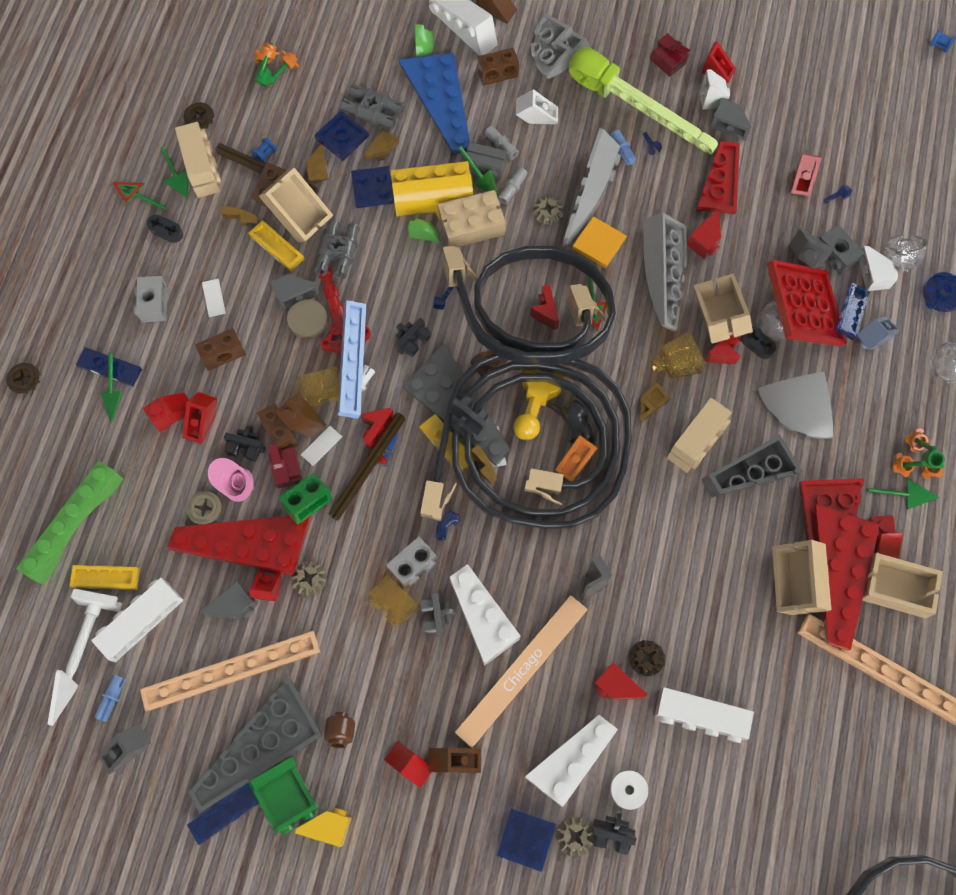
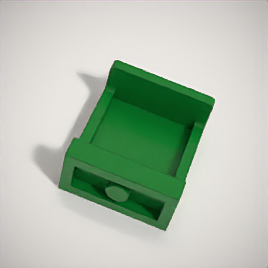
M293 757L259 775L249 783V787L275 835L281 832L284 836L296 828L294 826L296 822L302 819L305 823L316 816L315 811L319 808L318 803L314 802L300 777Z

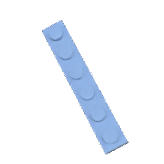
M346 300L343 316L337 415L358 419L361 412L366 304Z

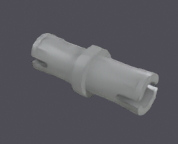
M493 126L486 129L485 136L494 143L495 148L506 150L507 157L510 160L517 157L519 151L508 141L505 135L502 136Z
M518 167L512 178L506 181L505 188L498 196V200L502 204L507 205L512 196L520 190V185L528 174L524 168Z

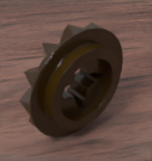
M202 102L188 106L183 115L186 125L198 122L200 128H208L209 124H213V118L215 117L213 109L208 104ZM196 113L202 116V120L196 117Z
M19 363L9 370L6 383L11 391L17 394H28L29 391L35 390L36 385L40 383L39 378L41 374L34 365ZM23 373L28 377L25 385L20 381L23 379Z
M643 640L632 647L629 654L630 665L636 673L642 676H654L665 665V654L661 646L654 641ZM644 652L646 654L655 653L651 658V664L649 662L640 664L644 658Z

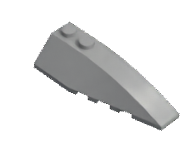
M599 128L587 164L586 174L583 177L579 196H577L574 213L571 215L566 230L563 248H567L592 218L606 192L609 181L613 182L616 174V170H613L614 166H618L621 159V154H618L620 145L601 128Z
M662 212L643 220L645 272L649 293L661 326L671 331H677L680 314L678 300L682 299L683 293L680 291V286L685 280L682 272L683 268L687 266L686 225Z

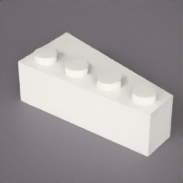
M429 0L431 12L442 20L479 56L487 54L498 46L493 17L490 13L470 0Z
M468 564L450 576V583L485 666L519 641L521 636Z
M600 715L596 716L524 777L559 806L563 807L618 729Z

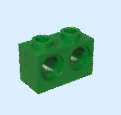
M312 473L310 476L304 477L293 488L286 490L279 497V500L285 512L298 525L329 503L332 498L329 489Z

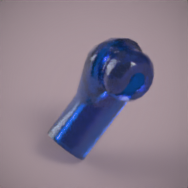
M454 511L447 512L441 518V521H438L435 538L446 540L448 527L452 524H458L460 522V515Z

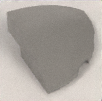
M545 13L534 30L535 39L534 43H531V54L537 69L549 79L569 68V61L578 49L590 48L585 37L573 32L571 26Z
M824 372L798 376L757 388L759 398L767 412H772L778 419V423L784 428L806 434L808 438H833L831 402Z

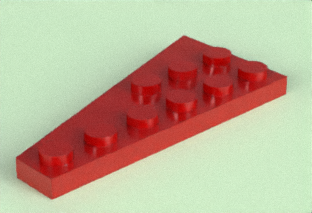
M865 478L807 480L799 482L807 540L818 542L815 530L816 515L813 508L815 504L857 517L858 506L861 502V489Z
M815 504L813 506L814 514L816 515L815 530L818 542L826 544L831 611H824L825 616H823L826 644L849 651L852 648L880 524Z
M312 515L298 525L290 516L175 527L167 547L171 551L293 576Z

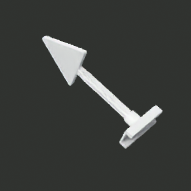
M79 589L73 590L71 598L78 605L87 606L86 616L68 661L66 673L61 670L56 671L48 725H54L78 688V684L72 680V677L77 670L93 624L99 616L101 609L120 612L123 604L117 602L118 598L115 596Z

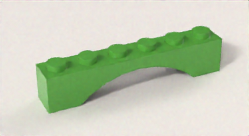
M98 461L16 569L33 581L44 585L57 568L61 555L74 532L98 505L114 493L124 478Z

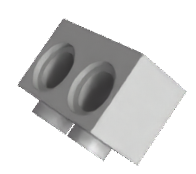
M417 537L386 564V567L404 588L408 585L412 587L419 581V575L424 571L429 572L435 567L437 556L420 537ZM420 552L428 555L424 561H417L415 558ZM402 567H409L411 569L410 574L407 576L400 575L399 571Z

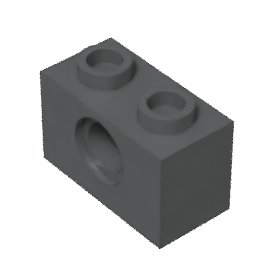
M836 225L819 238V240L833 248L827 261L832 269L836 270L840 275L856 265L865 254L839 225Z

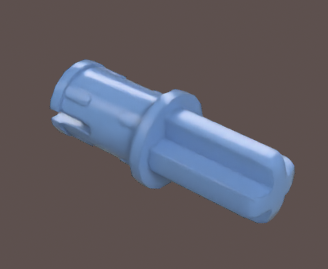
M620 130L613 131L610 136L620 145L618 154H621L626 165L634 164L636 157L630 149V143L626 142Z
M112 675L105 694L101 695L103 699L95 715L97 720L103 722L108 720L115 703L119 702L118 697L126 679Z

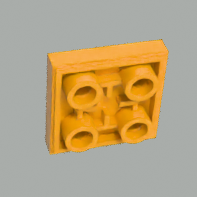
M593 216L573 244L572 249L600 266L607 268L625 242L627 235Z

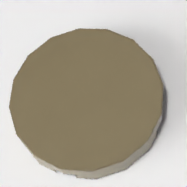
M305 299L298 301L291 306L287 314L289 329L294 335L307 339L306 337L314 338L320 335L325 330L328 322L325 308L315 300Z

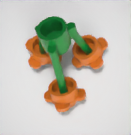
M266 42L265 46L259 44L262 47L261 49L254 50V61L259 64L254 81L264 87H268L269 84L273 85L286 67L290 70L294 66L299 68V65L296 63L298 59L295 54L291 52L286 53L282 50L283 56L280 60L283 65L271 76L272 72L266 66L272 63V58L275 59L276 54L280 55L276 51L277 47L273 43L269 44Z
M916 428L911 435L905 436V443L909 444L910 451L913 453L924 448L928 449V451L923 453L920 461H913L911 457L897 453L892 470L895 473H900L903 477H908L910 472L913 471L914 466H921L923 471L921 476L924 479H929L933 476L939 478L943 476L942 469L944 468L945 457L942 452L937 451V446L928 444L929 439L923 434V429Z

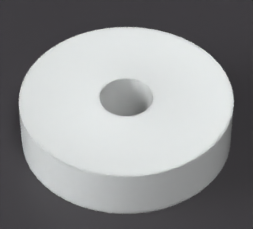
M623 771L613 778L610 785V794L613 801L619 807L633 810L645 803L648 797V785L639 773ZM628 785L633 788V793L630 795L625 792V788Z

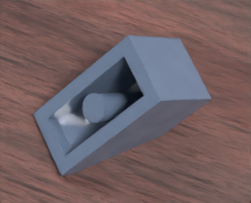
M888 316L872 321L857 336L863 348L873 350L894 337L900 330Z

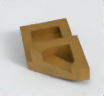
M383 130L368 147L363 160L369 161L370 157H378L380 160H385L386 154H389L399 145L400 138Z
M320 145L306 161L309 182L329 180L323 145Z
M221 206V215L225 219H238L245 227L249 226V223L256 224L258 221V217L248 211L235 207Z
M657 382L641 396L640 420L642 422L671 399V396Z
M477 444L471 450V455L482 467L479 471L480 477H485L490 484H493L497 480L494 469L484 451Z

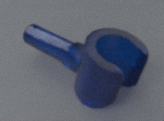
M644 132L643 136L650 146L649 154H655L654 148L660 152L662 144L658 141H653L648 133Z
M843 185L837 192L825 198L824 202L827 203L839 196L847 199L853 190L848 185Z
M448 287L442 298L434 297L433 308L440 310L445 308L447 297L453 290V287Z

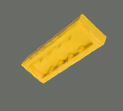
M263 220L248 232L253 240L290 272L305 259L298 250Z
M434 414L420 425L419 429L439 451L444 423ZM449 431L444 458L452 466L453 433ZM458 440L459 466L463 472L468 468V465L465 461V447Z
M72 565L69 587L137 590L140 568Z

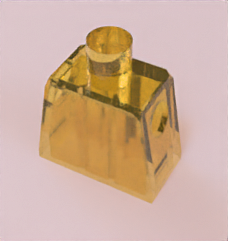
M690 331L663 345L659 352L660 358L652 361L654 371L659 372L666 369L669 378L700 374L706 366Z

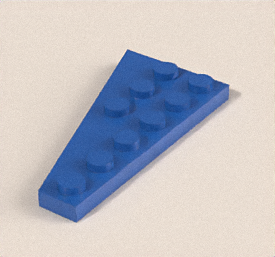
M454 52L399 60L400 67L404 70L407 79L415 88L416 94L428 114L431 115L435 126L440 130L442 138L451 153H461L458 149L459 146H462L465 152H467L470 139Z

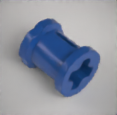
M938 29L930 46L935 45L947 53L956 37L943 34Z
M263 138L260 146L257 149H253L251 153L255 159L266 163V159L271 153H275L277 148L269 139Z

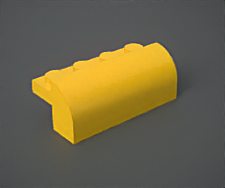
M468 161L391 170L397 217L438 212V204L473 195Z

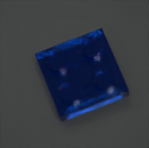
M342 111L336 114L315 134V139L342 161L369 137L368 131Z
M389 166L351 171L356 209L395 203Z
M511 808L497 856L542 872L556 824Z

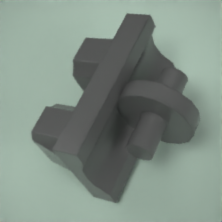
M436 592L431 593L432 597L420 600L422 613L434 611L435 619L423 620L424 633H437V636L444 635L442 617H445L446 624H452L451 616L457 615V609H450V602L446 601L443 602L444 610H441L439 595Z

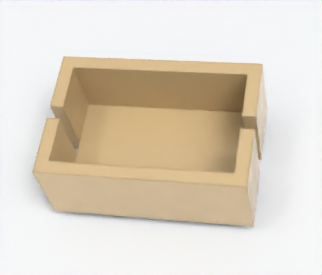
M198 122L175 127L186 172L197 197L200 198L220 192L219 184L222 182L216 169L217 164L212 155L213 149L205 128L201 129Z
M295 168L286 170L274 181L275 183L271 184L259 195L261 200L298 243L308 240L318 230V227L324 225L333 216Z
M495 190L438 204V215L448 246L461 247L505 236L506 222Z
M734 273L716 278L719 295L715 297L712 280L694 285L697 304L711 344L730 339V335L737 337L753 332L750 313Z
M710 398L675 443L667 459L686 473L691 468L695 470L731 421L728 418L732 412L713 398Z
M814 540L795 542L794 545L789 543L772 546L777 612L798 615L809 612L831 611L826 544Z
M875 553L872 557L862 601L922 618L933 616L936 614L939 598L938 594L933 593L940 591L943 571Z

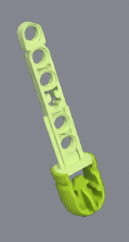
M584 47L578 49L572 55L569 61V74L582 86L592 91H597L598 95L606 98L612 92L708 154H712L717 148L718 142L713 137L702 132L699 128L620 79V67L614 63L610 64L609 60L592 48Z

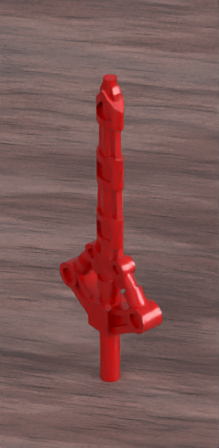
M328 266L327 274L323 276V270H321L319 278L323 280V291L326 300L329 302V311L334 323L330 325L331 330L326 338L321 340L320 345L325 352L341 354L342 340L333 341L334 336H340L342 339L344 308L339 300L340 295L337 286L331 278L333 275L332 270ZM365 327L364 343L371 338V332L368 327Z

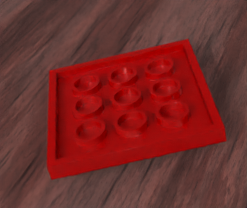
M771 260L766 263L785 338L840 347L847 344L827 270L813 269L812 267Z

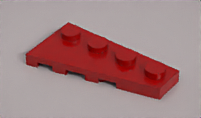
M720 141L696 209L697 211L715 212L717 210L719 213H736L740 143Z

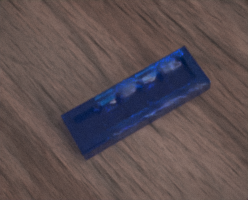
M855 283L849 285L835 330L837 333L851 340L857 338L870 291Z
M85 347L76 366L109 378V355ZM113 357V380L134 387L142 368Z
M246 783L187 824L198 845L203 844L259 805L249 787V783Z

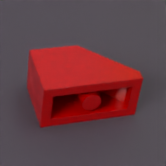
M717 210L690 235L687 246L703 259L709 255L713 256L720 248L718 245L721 239L720 214Z
M184 392L160 396L142 409L159 432H162L185 417L186 402L189 399Z
M197 392L186 402L183 438L200 444L204 443L215 418L216 397Z
M612 663L593 684L596 687L594 691L602 699L607 697L609 700L643 699L647 695L615 663Z

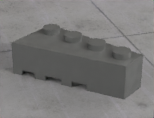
M778 435L701 480L713 498L788 478L803 471L781 435Z

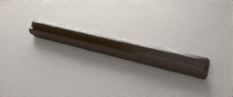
M219 143L215 149L218 155L262 174L266 163L222 143ZM306 182L317 195L318 187Z
M398 412L394 414L328 514L332 519L338 521L404 423L405 417Z

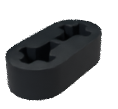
M152 215L147 220L150 232L169 242H179L184 236L180 225L165 217ZM160 223V225H161L162 227H160V226H158V225H156V226L154 227L153 225Z
M752 326L753 332H751L754 335L750 339L746 337L750 333L741 335V343L762 359L771 358L776 351L775 342L754 326ZM768 346L769 350L766 352L762 350L763 347Z

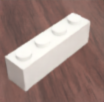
M160 578L151 582L147 587V591L142 595L136 596L126 610L118 612L107 627L104 626L96 632V637L91 641L109 661L116 663L183 601L182 597L167 581Z
M663 687L659 691L654 716L660 717V722L670 725H673L674 722L682 723V728L696 731V728L705 730L704 734L718 737L719 734L727 736L729 741L741 743V740L749 739L754 712Z

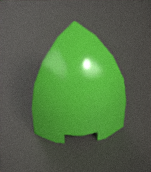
M415 24L416 57L430 56L434 50L433 31L424 29V25Z
M412 218V221L410 220L408 226L409 237L440 243L439 232L431 222Z

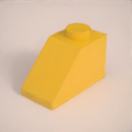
M334 807L333 811H326L296 828L295 833L342 847L352 817L346 816L347 811Z

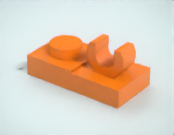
M579 436L555 470L560 474H564V477L569 481H575L598 448L584 437Z

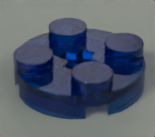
M940 272L929 278L924 284L923 297L928 308L940 312L956 310V276L954 274ZM945 289V292L949 294L945 296L940 291Z

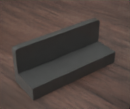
M601 556L592 560L586 572L591 583L585 586L580 596L581 599L584 600L604 589L613 576Z

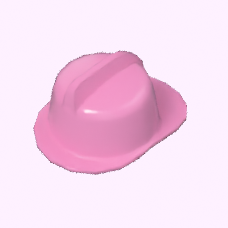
M218 458L210 464L208 478L211 484L229 499L236 502L246 500L255 488L251 472L240 467L232 460Z

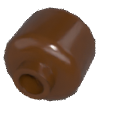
M336 712L335 715L327 718L324 739L329 743L330 747L346 748L348 744L352 743L355 721L348 717V713Z

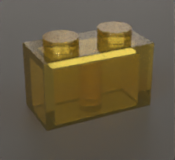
M337 366L296 377L300 394L311 407L318 406L321 402L338 400L340 375Z
M386 575L368 593L372 598L369 602L378 611L382 608L387 613L385 618L393 626L398 624L402 627L420 609L419 605L389 575Z

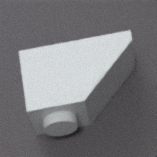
M711 69L706 71L699 93L702 110L718 108L722 98L725 100L730 99V89L727 88L725 79Z
M533 89L516 99V115L530 124L555 125L558 123V106Z
M864 246L862 251L865 254L860 259L859 264L866 291L890 289L898 278L893 262L871 247Z

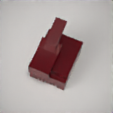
M668 33L658 40V47L651 52L650 60L671 77L686 65L688 53L691 50L683 46L682 42L675 40Z
M277 444L268 446L270 451L268 453L269 464L275 486L279 489L284 486L294 485V483L297 484V482L299 483L303 476L296 449L291 447L278 451Z

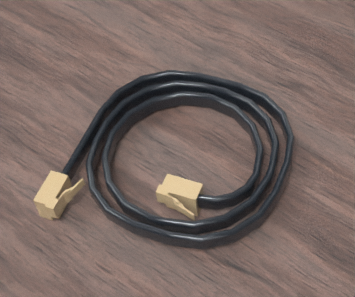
M491 354L477 360L458 379L447 405L433 481H426L420 512L421 517L441 521L443 509L457 486V483H455L451 492L447 494L442 508H440L444 483H440L452 420V415L448 413L452 405L451 403L455 398L458 399L463 385L480 368L503 359L496 354ZM579 359L563 364L593 374L613 393L623 414L624 442L621 461L610 495L593 512L572 521L543 522L511 516L491 508L470 490L459 466L458 440L460 430L458 432L453 430L452 468L463 493L482 512L516 525L538 529H571L598 517L617 497L629 460L632 441L631 411L620 387L599 367ZM512 361L486 372L466 392L465 395L470 399L490 379L512 370L551 372L582 383L601 401L611 422L612 450L602 481L585 499L562 509H532L500 498L481 479L471 457V430L469 432L464 430L465 461L475 484L495 504L532 517L564 516L587 506L609 483L619 455V420L607 394L587 375L562 365H523ZM520 373L494 384L475 403L472 411L476 413L498 391L520 382H547L566 389L589 409L599 431L600 457L595 469L588 476L577 481H563L564 474L530 469L528 480L525 482L524 491L537 493L543 498L561 506L562 503L552 499L547 493L559 495L561 489H577L589 484L602 471L608 456L606 426L595 402L576 384L549 373Z

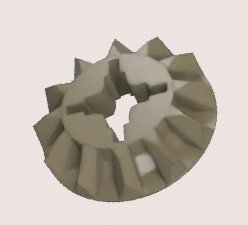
M544 196L541 199H537L533 205V215L542 224L552 225L559 222L563 217L564 206L554 196ZM546 205L551 209V215L545 210Z
M208 491L195 494L187 505L189 518L199 525L211 524L214 520H218V516L222 512L220 499L214 493ZM207 502V506L212 510L206 511L203 515V512L198 508L204 507Z
M315 562L301 563L295 569L294 575L291 576L292 586L300 595L314 596L325 587L327 580L326 572L320 564ZM305 571L310 575H315L312 578V587L307 581L303 582V579L306 578Z
M569 817L560 823L556 839L558 846L564 853L569 856L579 857L590 850L593 845L594 835L590 824L580 817ZM568 828H570L574 832H578L583 829L581 835L579 836L582 845H580V843H577L576 841L567 844L570 841L569 839L571 838V834Z

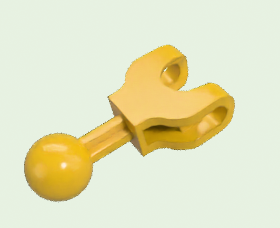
M536 370L523 371V373H537ZM556 373L554 374V376H557L565 380V376ZM522 382L523 388L527 392L526 401H529L525 414L518 416L514 421L513 429L518 438L532 440L539 434L540 423L537 415L540 406H546L547 401L557 397L561 393L562 388L547 382Z

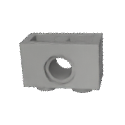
M137 277V285L134 286V293L137 297V301L134 303L135 315L139 317L142 323L166 321L167 284L163 277Z

